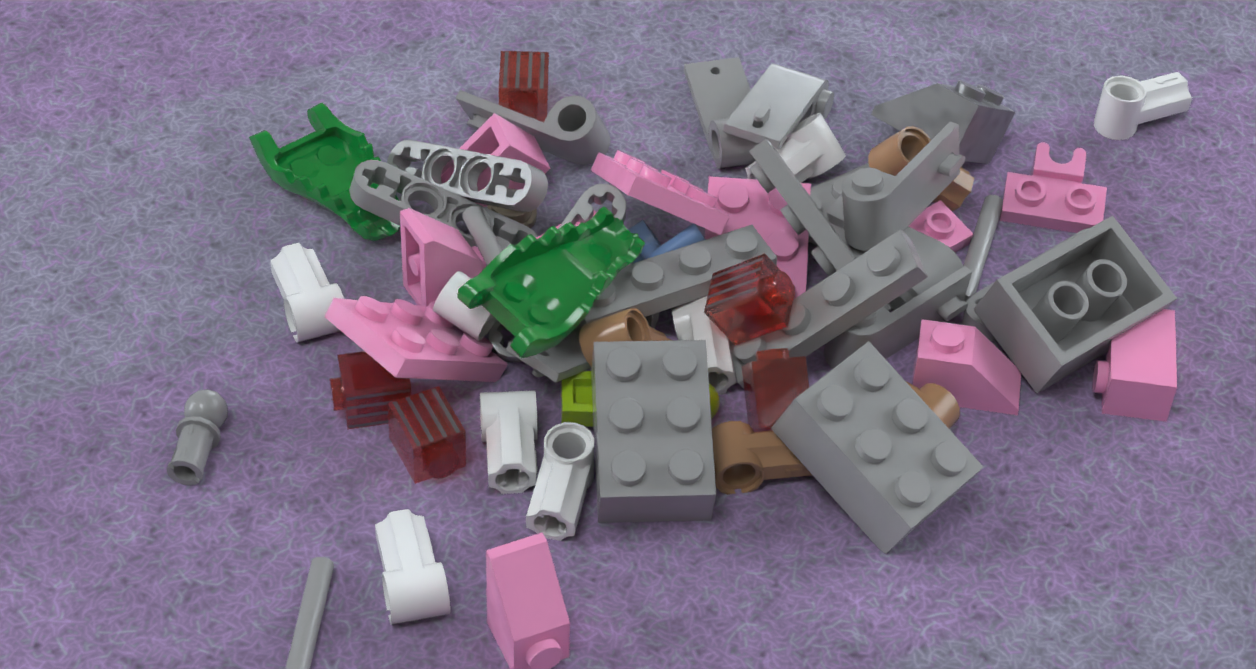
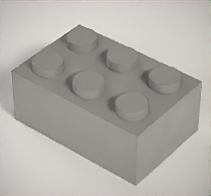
M1112 215L997 279L976 305L974 311L1037 394L1107 353L1112 339L1163 309H1168L1177 297Z
M706 340L594 342L591 377L598 523L711 520L716 498Z
M869 341L796 397L771 427L774 433L860 529L885 554L957 494L983 468L982 464Z

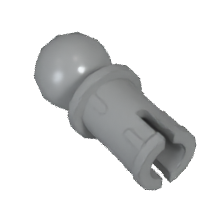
M208 389L197 391L189 396L184 405L185 418L179 421L176 428L178 442L171 462L167 466V474L175 482L183 485H196L202 480L210 450L218 445L221 438L219 428L222 427L228 417V406L225 399L218 392Z

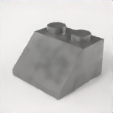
M959 80L956 86L936 83L881 103L874 107L871 115L899 131L910 126L920 128L931 140L949 122L959 124V155L965 156L966 162L988 164L991 162L1016 112L1001 104L1004 96L980 84H977L975 87Z

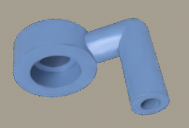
M643 219L628 229L631 233H637L639 238L645 242L642 253L636 258L634 263L706 240L694 223L662 245Z

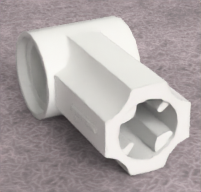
M1179 72L1141 82L1127 76H1113L1107 79L1102 89L1094 119L1095 129L1102 136L1109 139L1124 140L1135 134L1138 124L1188 111L1192 100L1188 90V81Z
M821 113L814 114L799 122L780 149H776L800 183L807 178H813L826 172L846 157L845 152ZM756 161L745 168L747 179L757 180L750 170V167L757 163Z
M300 243L282 247L281 252L270 260L271 271L284 299V309L291 332L297 331V335L293 336L295 341L298 343L340 331L324 317L334 298L344 299L338 284H329L313 249H306Z
M458 271L449 279L440 292L433 306V311L480 341L489 332L497 319L483 306L469 309L457 298L458 289L471 279L463 272Z
M724 293L711 298L705 296L671 308L678 340H706L709 384L717 390L718 395L726 394L727 389L737 383L729 338H733V329L727 301L706 308L709 304L725 299Z
M480 392L481 441L486 442L488 487L497 489L501 494L524 493L526 489L536 484L537 460L534 440H537L536 392Z
M564 422L552 427L544 437V457L526 515V527L537 534L543 532L545 538L561 541L563 538L575 535L587 488L594 481V437L585 426Z
M409 509L389 512L382 522L375 524V530L384 570L382 572L384 598L387 610L391 611V614L388 615L390 624L450 614V599L444 568L441 562L435 563L424 516H417L411 513Z

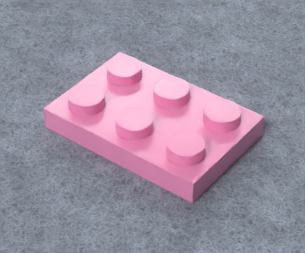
M617 150L614 158L598 152L591 171L625 194L714 233L722 234L729 215L714 207L718 200L717 197L704 192L703 189L662 169L661 172H658L657 169L645 164L644 161Z
M709 176L708 194L718 198L714 207L729 215L722 234L753 225L777 256L776 273L724 292L725 298L757 287L752 292L727 300L731 322L759 323L806 292L809 232L805 230L798 235L780 211V209L787 205V202L776 188L767 193L758 180ZM801 183L810 195L811 183ZM705 229V239L719 235Z
M360 296L358 300L334 298L324 316L395 378L496 382L501 378L508 365L491 351L493 344L488 339L483 337L478 341L434 312L433 306L435 302H430L428 306L414 305L402 299H396L394 303L379 302L367 296Z

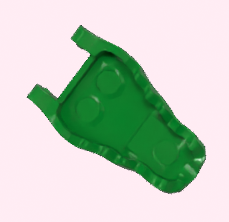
M321 102L307 110L309 122L315 131L281 148H278L271 134L266 130L249 137L260 163L273 181L282 188L305 197L340 216L362 238L377 241L390 237L400 230L399 225L362 209L351 199L349 189L356 167L367 160H381L378 156L374 157L372 143L368 144L365 134L348 127L338 120L324 103ZM372 183L369 187L377 189L379 184Z
M603 206L589 221L581 222L577 227L571 222L566 223L559 229L551 226L538 239L529 234L518 244H509L479 275L471 278L458 289L457 298L469 309L483 306L515 336L510 347L521 358H528L555 347L567 337L588 315L593 304L612 283L617 274L624 267L634 262L642 253L645 242L639 238L637 233H631L624 226L622 219L615 218L614 214Z

